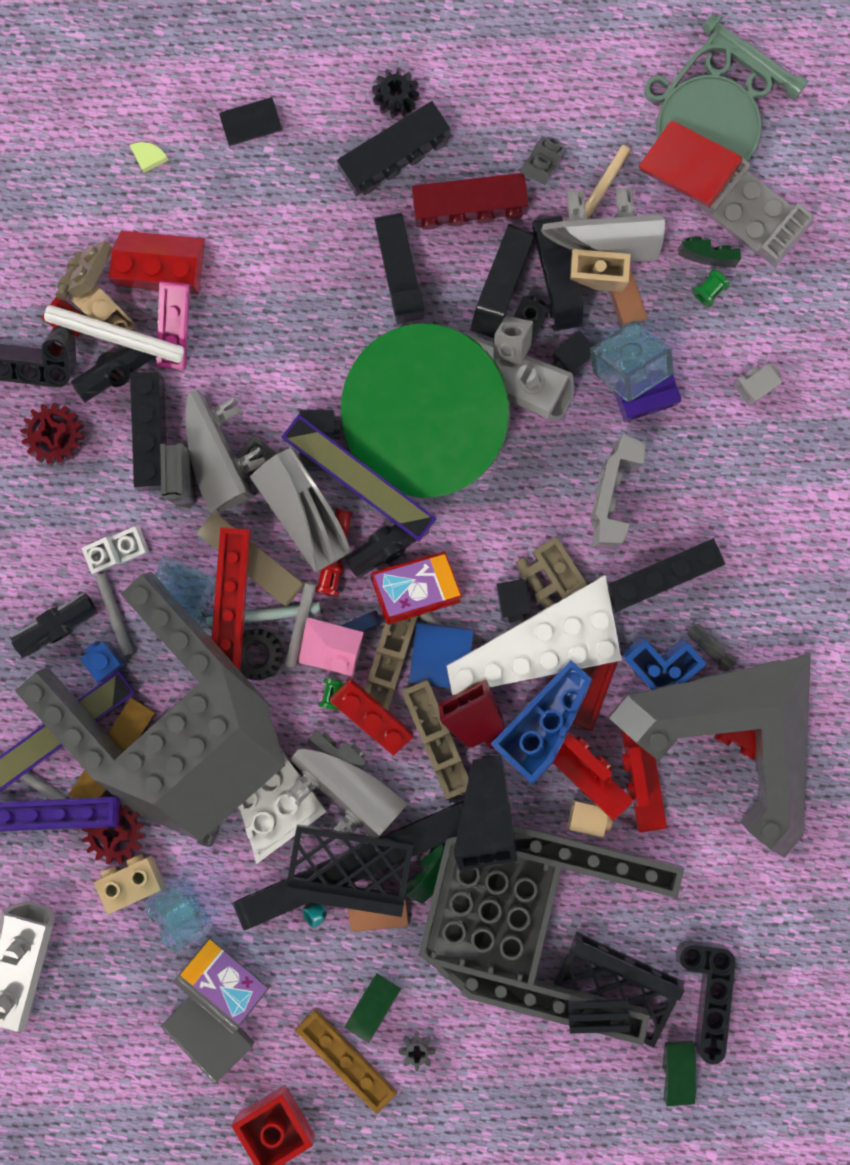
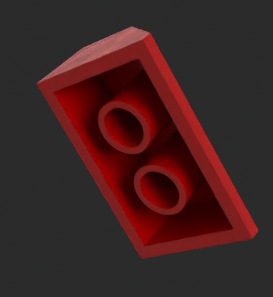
M120 231L112 248L109 279L116 287L159 291V282L161 281L190 284V294H199L205 239Z

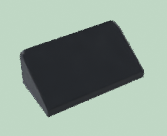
M272 97L219 113L229 146L282 131Z

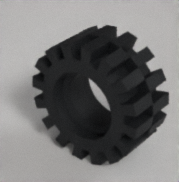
M248 629L244 631L240 672L250 680H265L272 677L280 669L284 659V651L280 640L273 633L263 629ZM255 643L264 645L268 651L266 662L260 666L250 664L246 657L247 649Z

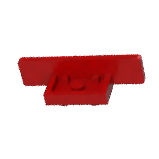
M621 729L625 754H621L624 771H628L630 783H626L627 794L633 799L637 829L639 832L665 829L667 824L656 758Z
M568 733L553 764L612 821H615L633 803V799L613 781L612 772L610 771L612 769L611 765L603 757L599 756L596 758L590 753L591 747L580 736L575 738Z

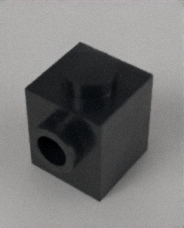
M523 296L513 317L533 321L531 341L533 345L549 308L545 306L544 301L537 297L531 296L529 299Z

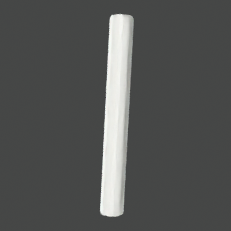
M48 305L44 313L46 322L176 363H180L184 355V348L182 346L56 306Z

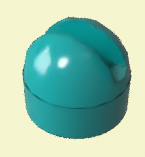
M311 903L302 908L303 917L311 928L314 929L325 921L327 913L322 904Z

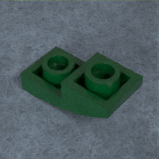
M700 236L686 238L678 248V255L704 265L736 267L741 260L740 248L731 249L730 245H722L712 250L711 239L702 240Z
M441 844L433 848L428 855L420 860L423 871L414 875L407 883L405 892L407 897L423 904L433 895L445 845Z
M376 973L344 1028L369 1044L401 992V989Z
M693 1040L665 1042L662 1064L666 1074L663 1097L666 1106L693 1105L696 1098L695 1044Z

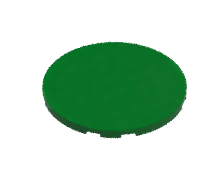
M412 324L393 329L381 335L361 352L353 363L344 384L341 398V421L350 451L354 457L407 496L419 498L439 497L469 486L491 467L497 459L507 436L510 420V402L502 373L496 362L478 342L461 331L437 324Z

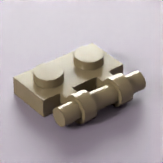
M103 241L95 246L89 245L83 252L78 251L75 257L69 260L65 276H62L57 283L56 297L64 301L69 294L77 298L93 290L113 247L106 241Z
M557 536L532 552L538 561L530 566L525 557L515 562L521 571L519 575L528 582L535 593L533 595L537 603L540 601L544 609L554 604L549 595L557 591L561 599H564L587 585ZM542 569L552 583L545 588L536 575Z

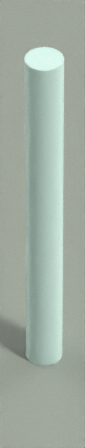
M320 602L311 604L309 615L321 613ZM299 605L245 612L244 623L297 616ZM213 616L206 617L207 628H212Z

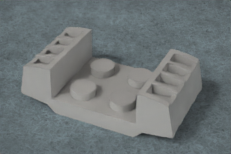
M742 158V163L710 208L694 199L693 201L754 253L760 255L774 267H777L811 226L813 215L799 202L795 207H792L748 171L751 164Z
M625 434L617 441L612 455L601 468L590 522L594 526L592 547L616 548L623 543L630 526L629 523L607 518L610 517V514H613L617 497H613L612 494L613 490L620 485L623 469L636 472L644 463L645 443Z

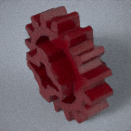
M52 403L51 409L45 404H41V412L39 413L32 409L33 418H24L23 420L28 424V428L20 430L21 433L27 435V438L21 441L22 444L31 446L28 448L27 453L31 456L36 455L35 460L41 463L46 458L47 464L51 466L54 465L55 459L60 464H65V456L74 459L75 456L72 451L74 449H82L77 444L78 440L85 439L83 434L78 433V430L84 428V425L81 422H75L79 416L75 412L70 413V408L65 405L60 409L57 403ZM54 416L62 417L68 423L62 422L58 424ZM52 428L55 429L56 431H58V432L54 433V439H53V440L48 437L49 435L52 434V431H51ZM70 437L67 445L64 447L67 438ZM47 444L52 452L41 450L39 445Z
M120 800L119 827H114L115 831L119 832L118 836L113 838V834L108 833L109 828L81 829L84 832H88V836L81 839L82 842H89L91 845L86 850L87 853L95 850L97 852L95 860L98 861L105 856L106 864H111L114 858H116L118 864L124 862V854L129 859L134 857L135 854L132 849H141L142 845L138 842V839L146 837L145 833L140 832V828L146 825L145 822H138L137 818L140 815L137 812L132 814L130 812L131 808L127 805L122 808ZM124 817L129 821L131 828L123 821ZM97 837H99L100 840L103 842L104 847L100 845V843L97 840ZM130 840L123 850L118 851L121 841Z

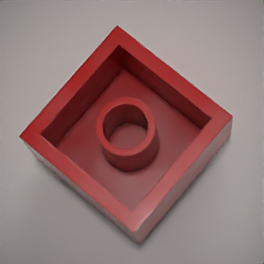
M286 1084L238 1113L231 1125L254 1165H283L311 1148L315 1139L312 1128Z

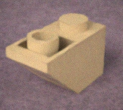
M96 284L93 290L77 298L73 295L69 297L87 317L128 330H133L137 326Z

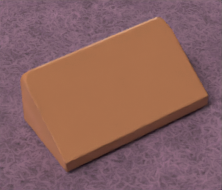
M630 268L629 283L622 292L608 291L621 328L648 320Z
M404 897L402 917L348 909L351 932L408 926L406 897Z

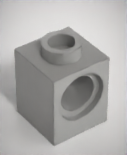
M505 316L495 333L493 358L521 364L531 346L533 321Z

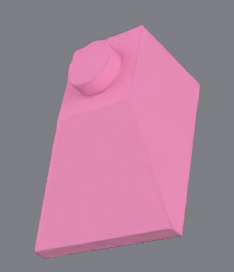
M307 617L298 663L353 678L364 632Z

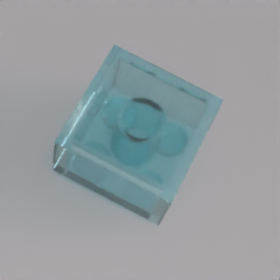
M633 321L590 348L593 374L628 402L674 374L672 348L636 321Z
M163 555L155 576L192 618L201 625L215 594L216 577L170 556Z
M185 875L145 900L147 904L145 911L149 919L153 923H158L162 930L160 937L167 948L171 947L174 953L206 935L214 925Z

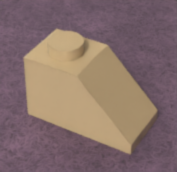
M573 249L570 279L594 290L622 292L629 283L631 254Z

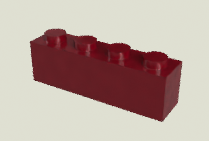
M522 173L412 186L416 227L422 226L424 230L436 229L439 227V224L450 223V226L453 227L463 226L467 221L478 220L479 223H490L498 217L516 220L527 214L529 206L525 175Z

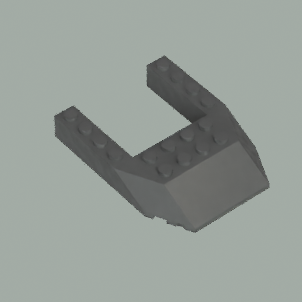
M152 572L141 574L121 595L195 677L199 684L123 752L48 667L35 672L15 692L97 783L115 797H118L120 801L137 812L141 817L201 841L285 766V761L278 745L279 740L272 724L268 702Z
M513 825L518 861L459 871L454 857L457 836L447 838L418 955L436 968L445 979L453 983L470 1000L568 1026V1001L612 999L535 979L561 869L678 898L684 868L681 865ZM629 1004L630 1032L598 1034L643 1045L650 1018L648 1009ZM622 1007L574 1010L575 1014L622 1012ZM623 1020L575 1021V1025L623 1023Z

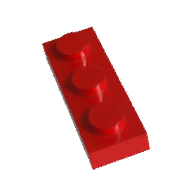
M351 678L331 696V703L393 756L414 737L413 732Z

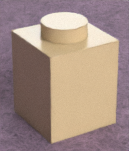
M573 799L567 828L571 831L604 838L605 831L609 832L611 829L612 820L595 804Z

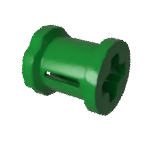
M714 269L700 286L693 288L692 293L704 306L710 308L714 304L713 300L723 290L725 291L730 288V283L722 273Z
M324 678L325 690L323 699L319 702L318 706L339 710L331 703V696L346 682Z

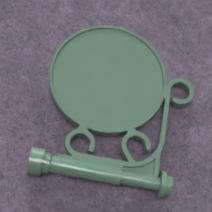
M712 14L702 28L706 31L705 35L710 38L692 56L666 92L661 96H655L650 92L652 84L659 83L664 88H667L669 84L665 77L653 76L647 81L644 94L651 103L659 104L663 102L656 124L657 139L672 120L749 161L757 148L761 136V116L754 99H761L768 95L773 82L778 87L782 85L783 89L787 91L786 95L795 101L809 81L801 75H792L752 44L742 40L720 24L722 20L720 15L716 17ZM708 52L725 53V67L723 69L716 70L711 66L710 59L712 54L709 53L704 63V68L709 75L693 77L678 85L700 56ZM731 57L752 72L745 88L729 78L722 77L727 73L731 65ZM756 76L765 82L766 89L759 92L752 88L751 82Z

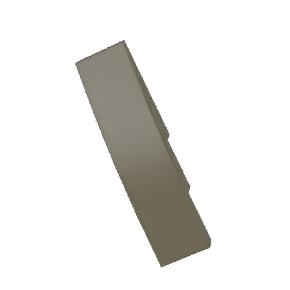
M212 513L196 534L218 551L220 527H234L218 514L214 515ZM250 541L248 576L287 607L303 588L304 584Z
M418 616L387 625L385 622L365 691L387 710H389Z
M426 680L402 690L401 692L446 800L466 793L469 777L449 729L440 721L439 705L429 681Z

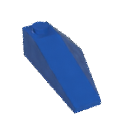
M572 660L565 665L491 743L532 785L553 764L593 681Z

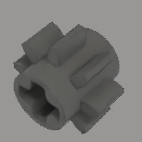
M418 1031L415 1032V1037L411 1039L404 1036L403 1041L407 1046L399 1048V1054L406 1055L404 1066L414 1065L415 1070L418 1071L419 1066L424 1063L427 1066L431 1065L428 1055L435 1054V1048L428 1047L431 1040L430 1036L423 1039L419 1037ZM414 1046H420L421 1052L418 1057L414 1056Z

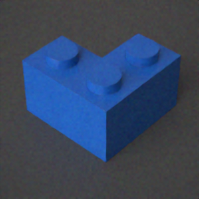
M641 636L621 653V657L650 690L675 683H686L706 665V662L692 646L683 639L660 656L651 644Z

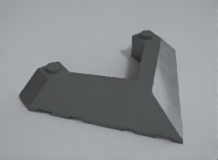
M810 653L788 660H777L755 665L756 667L748 669L741 668L701 677L695 681L657 687L655 690L642 693L627 694L608 716L610 720L658 761L662 759L678 738L753 730L756 742L755 760L759 781V800L740 822L750 834L784 858L803 837Z

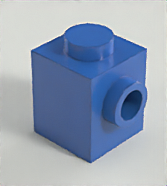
M99 641L92 643L84 650L86 655L80 658L96 682H103L127 665L110 642L104 641L102 643Z

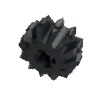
M398 67L396 74H392L389 69H386L385 77L377 76L376 83L378 85L372 87V94L375 95L373 98L374 105L380 106V113L384 114L390 110V117L393 119L397 111H400L403 117L406 116V109L414 111V101L419 100V92L416 91L418 89V82L416 80L411 81L412 74L410 72L402 76L401 69ZM394 90L395 96L391 95V91ZM396 90L401 91V94L397 95Z

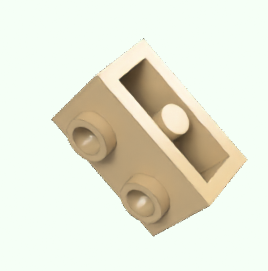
M141 853L126 860L127 867L117 870L115 865L99 873L101 878L95 881L94 885L107 915L166 887L152 855L144 858Z

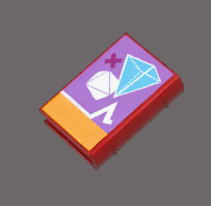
M445 551L433 555L429 554L426 557L389 568L385 567L382 570L372 572L370 575L387 625L459 604V598H462Z

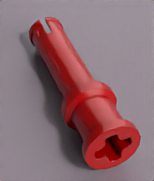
M335 509V516L347 539L353 513L347 510ZM343 558L321 570L315 593L339 597L337 588L340 574L344 573V566L341 565Z

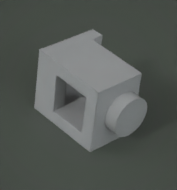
M770 363L762 369L757 365L744 376L738 378L733 385L750 407L779 386L782 380L780 379L781 374L778 368Z

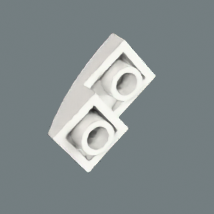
M134 526L112 537H105L82 548L91 574L108 570L150 553L140 526Z

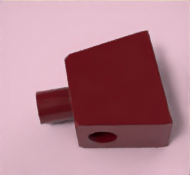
M486 679L438 704L441 723L467 747L473 748L484 742L489 749H495L491 743L502 733L505 726L500 707Z

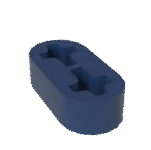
M377 610L341 626L365 632L382 624Z

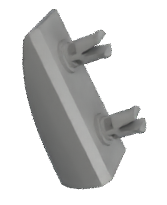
M633 187L615 189L618 213L614 216L615 218L589 219V217H586L585 190L568 191L566 195L569 219L543 224L541 231L550 240L570 250L579 249L631 254L630 262L657 260L660 255L664 239L665 219L661 214L646 216L634 214Z
M474 335L470 336L482 346L499 367L505 380L504 383L509 402L550 421H558L565 416V412L572 402L574 395V378L571 372L529 356H525L521 364L493 358L494 343Z
M198 390L189 392L186 400V436L189 455L202 497L209 512H213L215 515L236 507L255 496L246 478V474L267 462V459L264 457L257 459L264 453L260 447L239 459L235 456L221 428V423L243 413L240 407L233 408L239 403L235 397L212 408L205 395Z
M293 447L270 458L250 476L265 498L264 505L269 504L270 509L268 511L276 514L297 545L295 552L300 550L302 552L300 558L307 560L315 572H319L350 553V547L340 523Z
M303 748L297 750L290 759L302 772L303 776L286 792V795L291 797L301 789L302 792L295 801V804L300 806L301 802L316 787L319 788L345 813L343 819L332 830L341 831L344 829V832L354 833L359 827L368 836L378 837L407 805L404 800L379 780L337 757ZM339 839L337 843L343 846L345 841Z
M28 901L11 905L1 912V1028L15 1032L26 1030L55 922L54 913L49 906H42Z

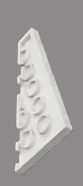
M601 576L589 585L573 592L568 597L533 615L509 631L500 634L488 643L446 665L452 695L458 694L485 679L490 687L557 674L570 660L581 669L621 661L622 658L606 576Z
M280 746L285 766L238 807L241 811L248 839H250L256 864L294 837L297 824L308 826L327 812L313 791L301 802L300 806L295 804V801L301 794V789L291 797L286 795V792L302 776Z

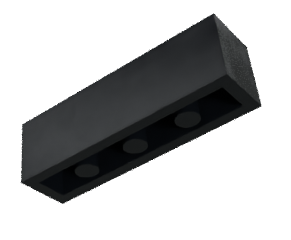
M430 101L337 159L338 170L355 196L361 193L367 195L376 189L377 183L385 178L391 180L398 176L401 172L400 169L409 163L411 166L419 163L425 157V153L432 149L437 151L443 148L448 143V139H450V127L434 102Z
M159 372L130 373L134 488L139 491L161 490L160 444L167 445L165 381Z
M710 539L607 584L610 601L615 612L726 565L715 539Z

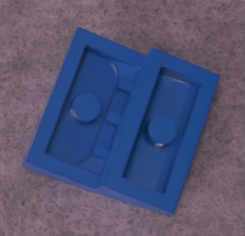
M417 622L409 683L419 684L428 680L430 686L451 688L446 665L471 652L474 629Z

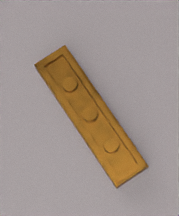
M132 697L108 732V735L124 752L144 734L156 712ZM84 769L68 795L73 799L101 798L107 790L97 783Z
M317 1008L295 1028L296 1033L376 1115L397 1095L398 1091Z

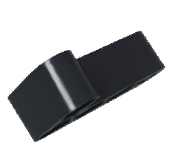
M402 212L376 217L374 221L396 324L424 319L422 295L416 279Z
M561 215L532 221L535 243L550 300V319L553 318L554 325H552L554 332L582 327L583 298L578 282L570 279L571 250L550 240L541 231L543 224L563 221Z
M508 224L478 300L470 328L471 331L493 339L495 338V333L506 315L507 308L535 236L534 232Z
M56 326L50 331L42 345V349L0 344V381L63 387L67 385L76 369L75 336L70 329L62 326Z
M691 940L683 941L677 946L675 952L678 962L688 971L702 973L695 1048L706 1063L711 1065L718 1064L725 1058L736 964L735 957L726 947L720 944ZM690 949H695L697 951L696 959L692 962H685V953ZM725 953V962L720 966H715L713 964L715 955ZM714 983H722L723 988L719 994H710V988ZM718 1012L720 1014L719 1020L715 1024H708L707 1017L709 1014ZM712 1040L716 1048H711L710 1053H707L705 1047H710Z

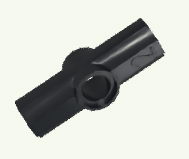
M126 346L117 352L107 351L98 357L94 367L70 382L82 401L86 403L110 386L121 387L125 385L130 379V373L156 356Z
M397 525L385 526L373 533L367 543L344 558L353 574L359 579L382 563L388 564L398 559L405 552V548L417 542V540Z
M84 592L60 607L56 606L45 611L36 618L34 623L10 636V639L20 656L26 658L45 645L56 643L73 632L72 629L99 613L91 598Z

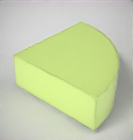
M139 142L129 145L144 173L168 161L165 153L151 143Z

